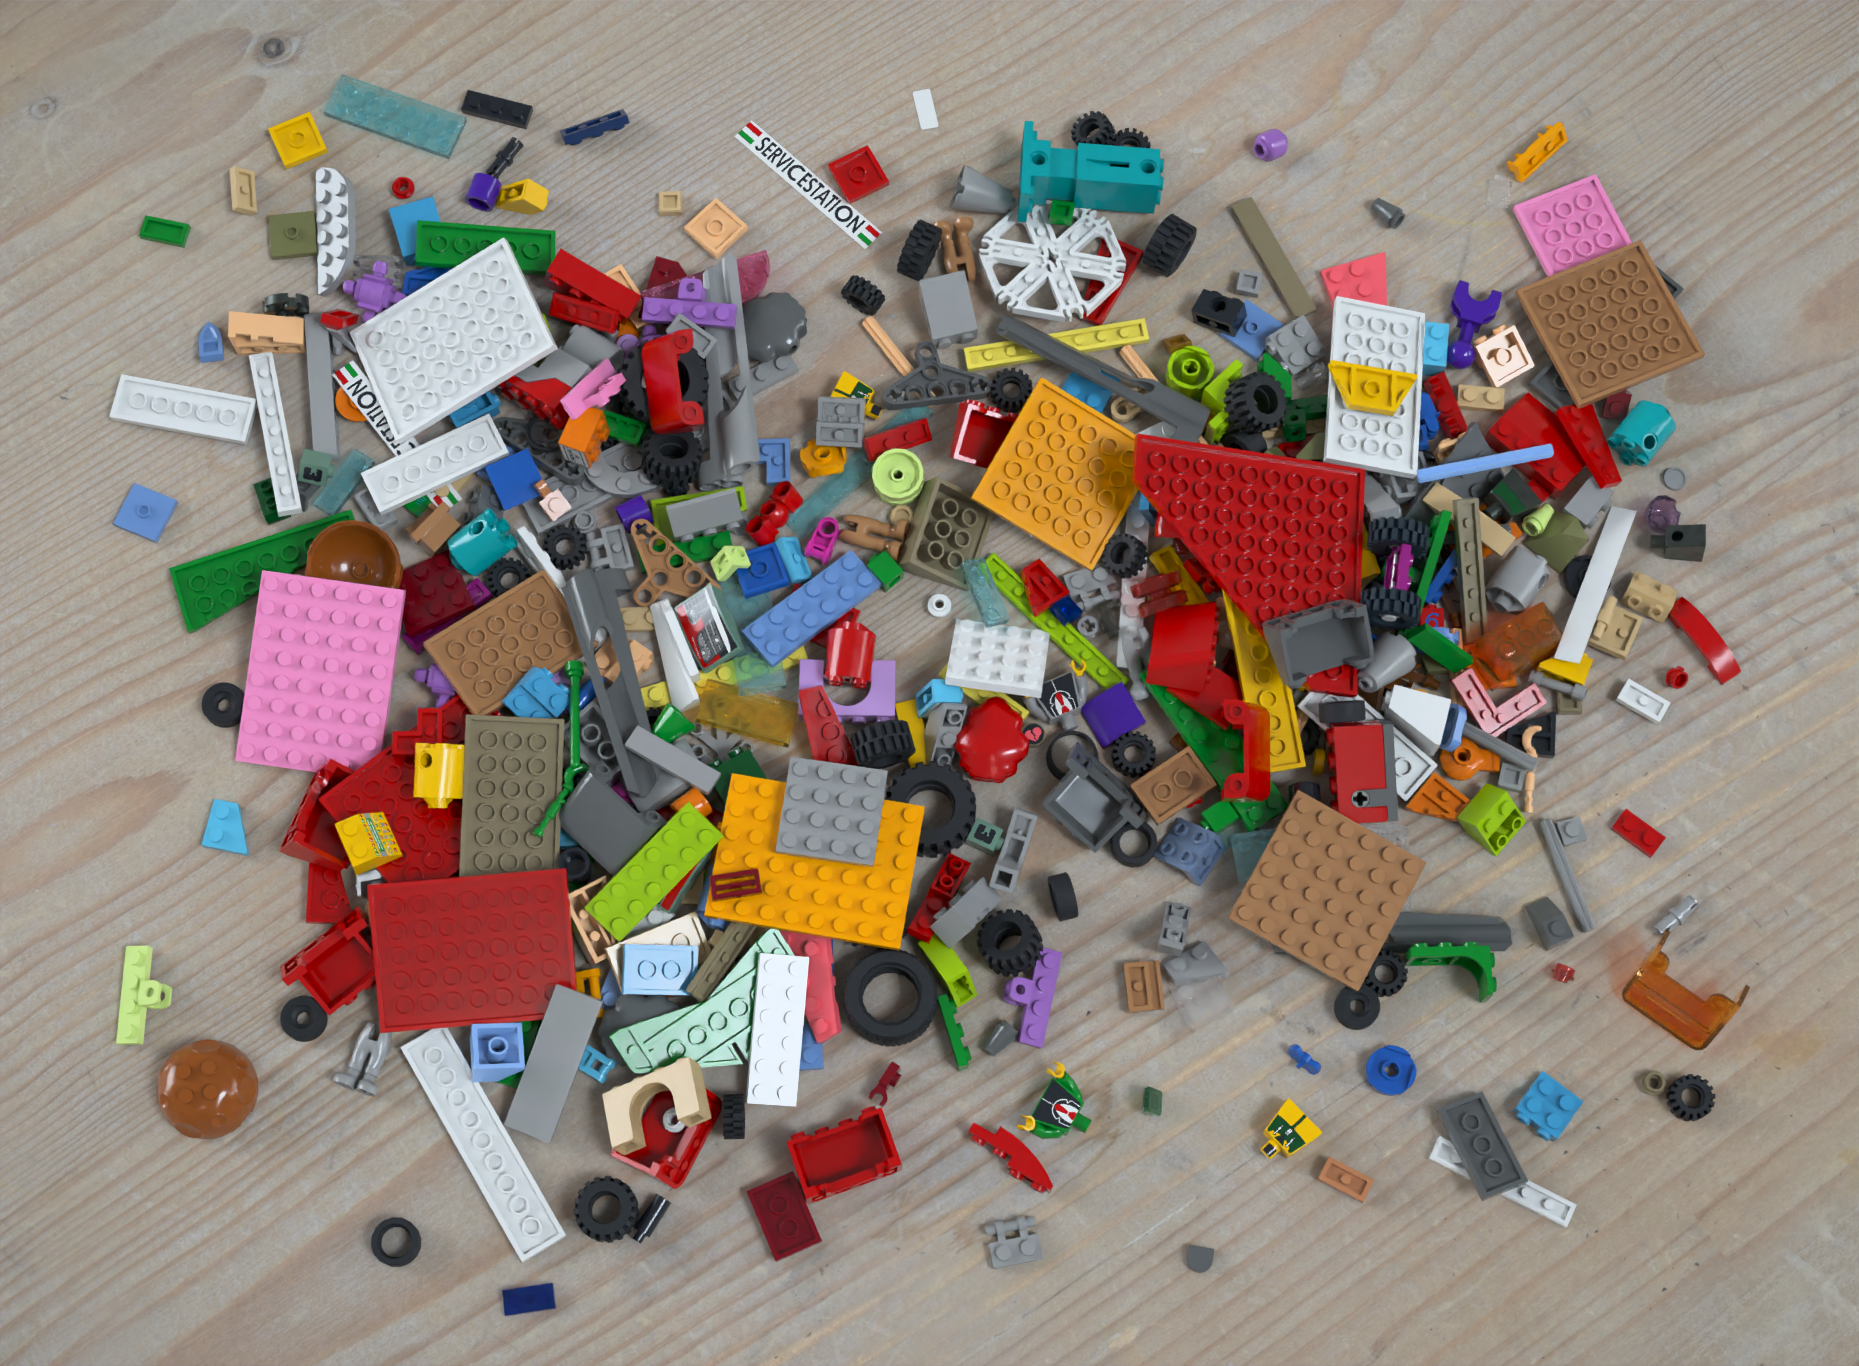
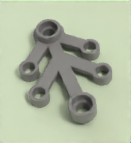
M716 696L710 702V709L716 718L717 740L706 732L703 724L698 721L693 722V724L701 727V731L699 733L693 731L690 733L693 737L699 738L718 754V758L722 760L728 756V752L745 734L751 732L752 722L747 718L740 719L738 728L727 739L725 715L729 712V702L723 696ZM720 701L724 703V706L717 708L715 704ZM742 723L749 724V728L745 730L740 726ZM744 741L740 744L741 748L749 746L753 754L754 747L751 742ZM702 745L692 747L693 752L697 749L703 751L701 756H696L702 763L707 765L713 760L706 754L705 748Z

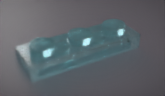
M354 448L313 503L315 507L329 516L338 514L363 481L361 473L371 469L375 461Z
M984 557L962 562L960 567L985 627L989 628L1007 623L1010 620Z

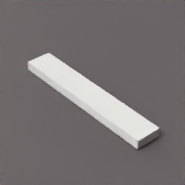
M1439 1136L1428 1160L1471 1181L1453 1143ZM1529 1180L1525 1185L1500 1194V1196L1564 1228H1567L1577 1204Z

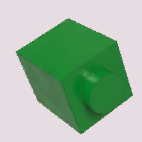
M883 551L880 555L876 553L868 560V569L881 581V588L885 592L904 578L903 569L886 551Z
M1220 800L1201 813L1199 824L1201 827L1219 835L1237 823L1239 816L1229 802H1221Z

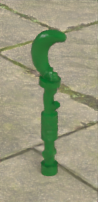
M580 763L577 769H573L571 766L566 769L564 773L565 783L562 785L563 791L559 794L557 800L553 801L540 826L533 831L536 837H542L549 821L554 819L561 808V804L565 803L564 797L574 790L573 777L575 774L587 772L590 768L589 766Z

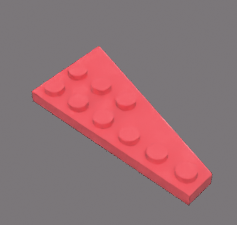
M1386 252L1321 270L1320 276L1332 307H1334L1336 296L1387 306Z
M779 930L795 956L809 957L804 1012L817 1043H824L842 1032L839 1004L835 1000L834 986H836V979L832 974L831 963L834 962L831 939Z

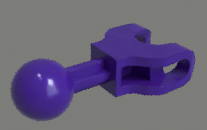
M1459 280L1450 304L1451 311L1457 318L1456 327L1461 328L1458 340L1452 342L1447 348V363L1452 368L1458 370L1466 369L1474 362L1475 350L1471 345L1474 332L1478 333L1482 325L1494 320L1500 305L1502 292L1492 290L1488 299L1476 301L1469 295V283Z

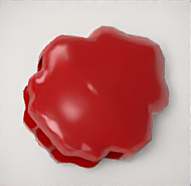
M998 696L990 697L981 705L970 708L966 713L965 725L962 726L961 731L956 735L957 739L953 746L960 754L959 765L973 780L1003 783L1007 778L1016 774L1017 764L1028 755L1029 739L1021 731L1023 718L1020 713L1010 707L1005 699Z

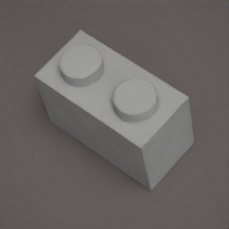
M1591 475L1561 513L1577 517L1584 530L1586 527L1591 529L1599 519L1596 516L1599 511L1605 512L1613 501L1610 498L1614 491L1610 488L1601 489L1593 475Z

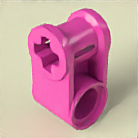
M825 517L820 520L806 546L805 557L811 556L822 561L824 565L828 564L839 538V526L834 518ZM826 527H833L835 529L832 534L822 532Z

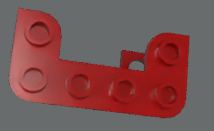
M965 399L964 403L960 402L949 457L987 469L1018 414L1009 412L1008 416L999 414L1000 409L991 406L984 408L985 403Z
M1216 602L1156 609L1145 683L1203 693L1205 683L1209 684L1212 669H1208V666L1214 664L1216 653L1214 650L1216 648L1217 636L1215 635H1217L1220 613V607L1216 606Z

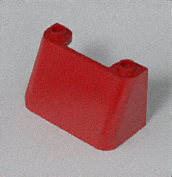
M692 329L678 330L650 340L642 348L650 424L654 432L660 435L699 431L704 425L702 407L694 401L682 402L677 362H679L681 354L688 353L693 347Z
M1224 699L1220 706L1221 718H1226L1232 724L1233 730H1244V773H1235L1227 777L1224 789L1221 790V802H1262L1270 794L1269 712L1262 705L1236 699Z
M330 758L316 771L279 849L280 852L287 856L333 870L341 871L344 868L348 869L351 862L337 833L336 821L320 804L318 799L355 772L354 770Z
M706 1089L712 1119L690 1128L686 1126L682 1131L673 1133L668 1131L663 1125L665 1112L675 1107L671 1091H662L655 1094L641 1120L646 1147L627 1155H623L613 1149L610 1156L671 1188H679L684 1183L721 1112V1099ZM677 1117L673 1119L674 1125L679 1122V1120H677Z

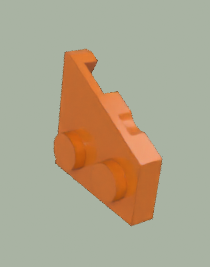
M1434 772L1406 805L1405 809L1457 822L1456 817L1471 800Z

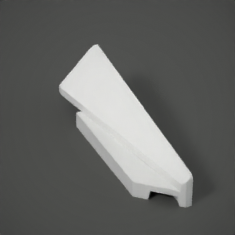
M668 598L654 603L650 606L671 702L680 712H684L701 705L693 683L701 680L700 674Z

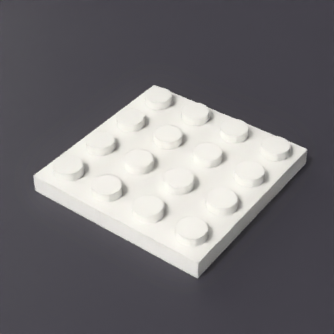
M956 619L945 684L1041 698L1050 634L1038 629L1032 630L1016 626L976 622L968 619Z

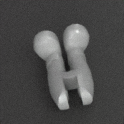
M1145 627L1137 629V635L1141 647L1135 649L1130 633L1122 634V650L1130 672V678L1133 680V685L1129 692L1133 700L1145 699L1151 694L1139 677L1140 673L1143 672L1140 658L1142 657L1146 670L1152 646V638Z
M368 1021L357 1039L351 1061L348 1064V1071L346 1073H337L334 1076L333 1082L347 1089L355 1091L356 1088L362 1094L376 1097L379 1090L375 1084V1078H378L379 1071L388 1053L392 1032H380L377 1042L373 1041L376 1023ZM369 1054H371L368 1065L364 1071V1076L358 1083V1078L360 1073L362 1072L366 1058Z

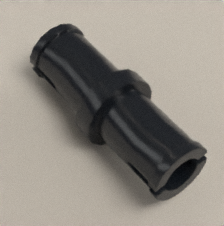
M512 137L505 148L496 154V159L485 171L486 174L490 176L493 174V177L498 180L506 167L512 165L516 154L523 148L522 142L518 140L515 143L517 138Z

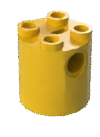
M416 743L414 798H423L428 803V808H448V804L453 799H463L465 745Z

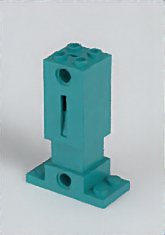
M1024 121L1020 157L1017 222H1026L1027 214L1032 213L1033 205H1045L1046 199L1075 202V208L1154 214L1155 206L1160 205L1161 191L1163 190L1164 177H1161L1164 169V159H1160V149L1078 143L1077 150L1051 148V141L1037 140V131H1033L1034 121Z

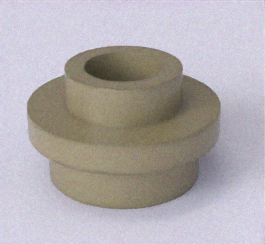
M1648 1071L1641 1078V1087L1645 1093L1656 1096L1665 1090L1666 1079L1658 1071ZM1650 1079L1656 1081V1088H1653L1649 1085Z

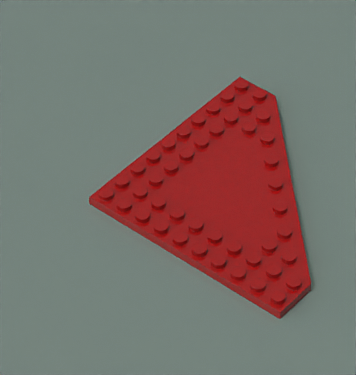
M1137 433L1134 442L1132 482L1265 641L1266 638L1262 623L1336 600L1347 599L1360 603L1365 469ZM1344 664L1307 676V681L1303 683V686L1308 692L1355 698L1358 691V669H1353V666Z

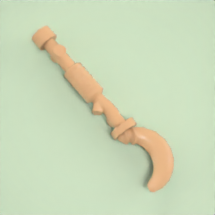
M1538 725L1528 727L1522 735L1524 749L1528 755L1537 758L1538 754H1536V750L1531 745V739L1536 732L1542 730V727ZM1528 770L1525 774L1526 805L1523 808V812H1533L1532 791H1534L1535 774Z

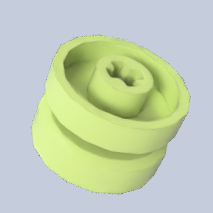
M905 449L885 451L877 458L873 465V485L877 496L884 503L895 507L898 505L907 506L920 497L925 480L924 470L921 461L914 453Z

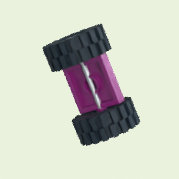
M1394 516L1387 519L1380 517V520L1374 519L1373 522H1370L1367 549L1373 554H1378L1380 557L1387 556L1383 587H1380V589L1376 587L1371 588V590L1366 589L1365 592L1361 593L1360 603L1367 606L1370 626H1379L1381 629L1389 628V630H1395V628L1404 630L1405 628L1412 629V627L1419 625L1422 599L1419 595L1406 591L1409 590L1411 584V577L1408 574L1409 568L1413 564V559H1420V557L1426 556L1428 551L1430 529L1426 524L1422 525V522H1414V519L1409 518L1407 520L1404 517L1394 518Z

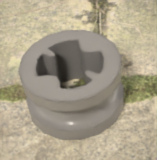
M1092 616L1082 617L1077 624V631L1086 639H1092L1097 635L1099 628L1097 620ZM1085 623H1088L1089 626H1094L1091 632H1087L1086 629L1081 627H1084Z

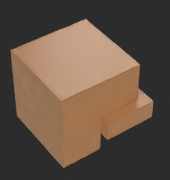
M444 501L438 507L431 503L425 512L411 526H408L405 531L410 536L412 542L416 545L419 544L432 557L447 544L448 538L458 532L461 526L448 513L450 507Z

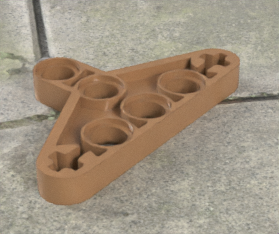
M637 519L633 522L631 533L648 574V577L634 593V599L639 606H651L664 591L689 598L698 592L696 588L702 586L705 579L710 581L706 585L711 583L722 591V588L649 521ZM638 524L640 526L646 524V531L650 535L653 531L657 533V535L650 539L648 545L644 542V540L648 539L644 534L639 536L636 534L638 531L636 526ZM656 539H662L666 542V548L663 552L654 551L652 545ZM672 556H682L684 563L680 568H674L670 565ZM691 571H698L701 574V581L698 584H691L688 581L687 577ZM659 572L665 573L668 577L667 583L663 586H659L654 582V576ZM642 590L650 591L652 594L650 602H640L638 599L639 592Z

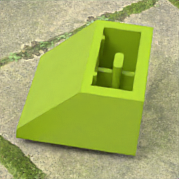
M1488 783L1482 787L1456 817L1466 833L1494 856H1497L1527 822L1508 792Z

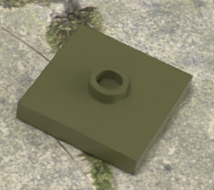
M315 211L269 215L271 257L273 260L317 256Z

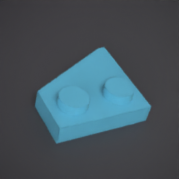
M214 799L201 845L205 848L249 856L240 805Z

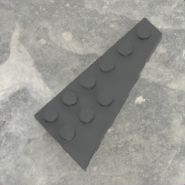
M1471 422L1468 425L1466 433L1461 439L1459 438L1456 441L1454 449L1439 465L1493 455L1476 422ZM1501 467L1428 481L1423 486L1424 489L1419 496L1415 497L1410 503L1411 507L1403 517L1407 520L1409 518L1414 519V522L1420 521L1423 523L1422 525L1426 524L1428 526L1430 520H1433L1434 516L1438 514L1423 503L1422 500L1435 483L1441 484L1462 499L1476 497L1480 501L1495 488L1505 475Z

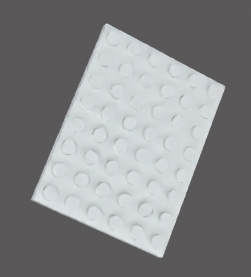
M505 238L495 242L349 332L393 436L399 444H402L558 349L509 242Z

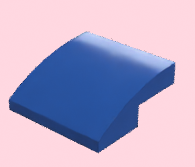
M528 448L485 466L504 511L540 496L533 485L542 480Z

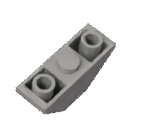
M943 703L929 713L924 732L927 765H930V761H937V765L942 767L944 763L952 765L955 754L953 744L956 742V735L962 729L968 707L967 704Z
M1167 902L1156 951L1177 957L1181 956L1191 907H1187L1182 903Z

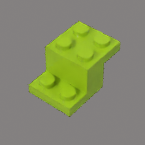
M1238 359L1234 360L1203 391L1201 404L1211 408L1210 412L1215 416L1208 423L1204 437L1209 445L1216 441L1218 443L1221 442L1228 434L1227 430L1234 424L1229 422V415L1225 413L1224 408H1226V404H1224V398L1227 397L1225 391L1229 388V384L1242 377L1243 364Z

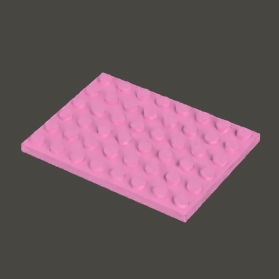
M262 570L235 761L316 772L331 758L356 771L383 751L406 590Z

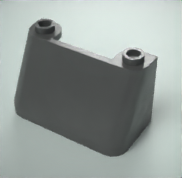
M1347 599L1336 600L1262 623L1263 633L1282 683L1290 689L1302 687L1303 683L1307 681V676L1344 664L1353 666V669H1362L1367 667V663L1376 661L1367 606Z
M601 760L589 768L561 806L559 819L561 822L560 826L610 874L615 876L667 821L658 812L653 810H646L638 814L607 785L613 778V771Z

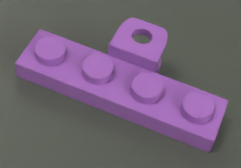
M683 278L679 285V300L644 298L642 321L646 323L671 324L680 312L699 327L735 329L737 305L705 302L706 291L701 280Z
M1044 947L1043 951H1040L1042 955L1040 961L1035 960L1036 966L1032 968L1030 979L1016 977L1006 981L1002 996L1006 1003L1024 1007L1017 1043L1039 1049L1043 1048L1062 952Z

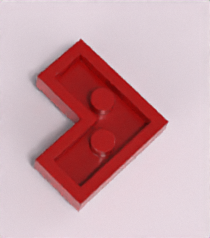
M418 708L417 731H393L392 757H415L416 743H442V708Z

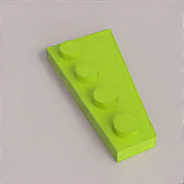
M744 486L734 487L741 512L747 511ZM732 488L651 500L655 528L671 542L675 541L666 506ZM657 539V546L666 544L664 540Z

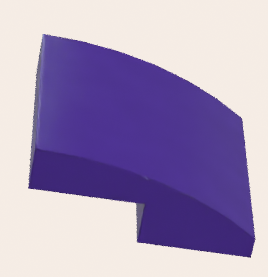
M1122 682L1091 699L1081 710L1103 749L1114 744L1122 734L1126 735L1128 732L1134 731L1146 723Z

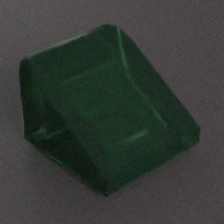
M1146 1086L1143 1091L1142 1113L1143 1115L1161 1116L1162 1092Z

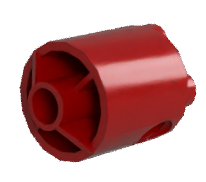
M844 622L828 631L827 667L824 678L828 680V685L841 687L842 683L852 684V688L866 689V684L872 682L871 666L874 661L876 635L862 623Z

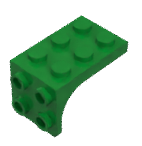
M1446 942L1439 943L1438 947H1428L1427 943H1416L1403 956V961L1406 963L1405 966H1459L1465 968L1476 979L1480 1003L1487 1002L1493 996V992L1497 990L1496 977H1492L1495 956L1494 953H1490V946H1478L1477 942H1466L1462 944L1463 946H1453V943Z

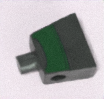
M1512 469L1483 500L1487 508L1482 512L1492 520L1497 518L1501 524H1510L1535 511L1542 501L1519 474Z

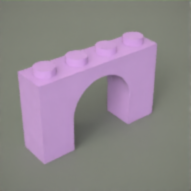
M800 659L799 690L817 685H822L824 688V660ZM895 660L873 661L871 666V688L866 698L860 703L843 706L829 698L841 724L842 722H852L854 725H864L866 722L878 723L895 720ZM799 699V721H804Z

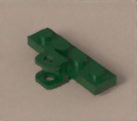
M1328 395L1288 400V404L1285 405L1288 408L1287 413L1284 414L1285 419L1280 422L1286 442L1305 440L1307 437L1306 421L1326 418ZM1293 432L1299 433L1298 435H1291Z

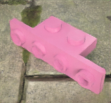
M606 358L561 399V403L570 418L575 420L586 409L595 405L599 408L610 401L609 397L621 390L619 387L626 379L622 373L617 374L609 359Z

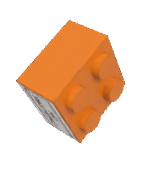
M590 407L575 420L569 417L558 442L565 460L587 468H591L593 462L596 463L601 453L599 448L603 441L606 442L610 433L603 410Z

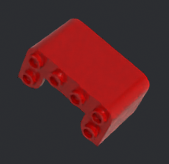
M875 1106L865 1108L861 1111L862 1115L858 1117V1120L853 1121L852 1118L840 1121L838 1123L839 1126L829 1129L827 1126L814 1131L815 1135L813 1136L810 1134L805 1135L804 1131L791 1135V1140L786 1141L807 1204L818 1202L902 1170V1163L882 1107L878 1109Z

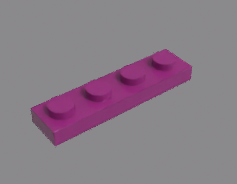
M478 578L467 585L476 607L475 610L413 638H410L407 632L402 635L417 655L426 650L423 646L425 641L476 611L493 598L491 592Z

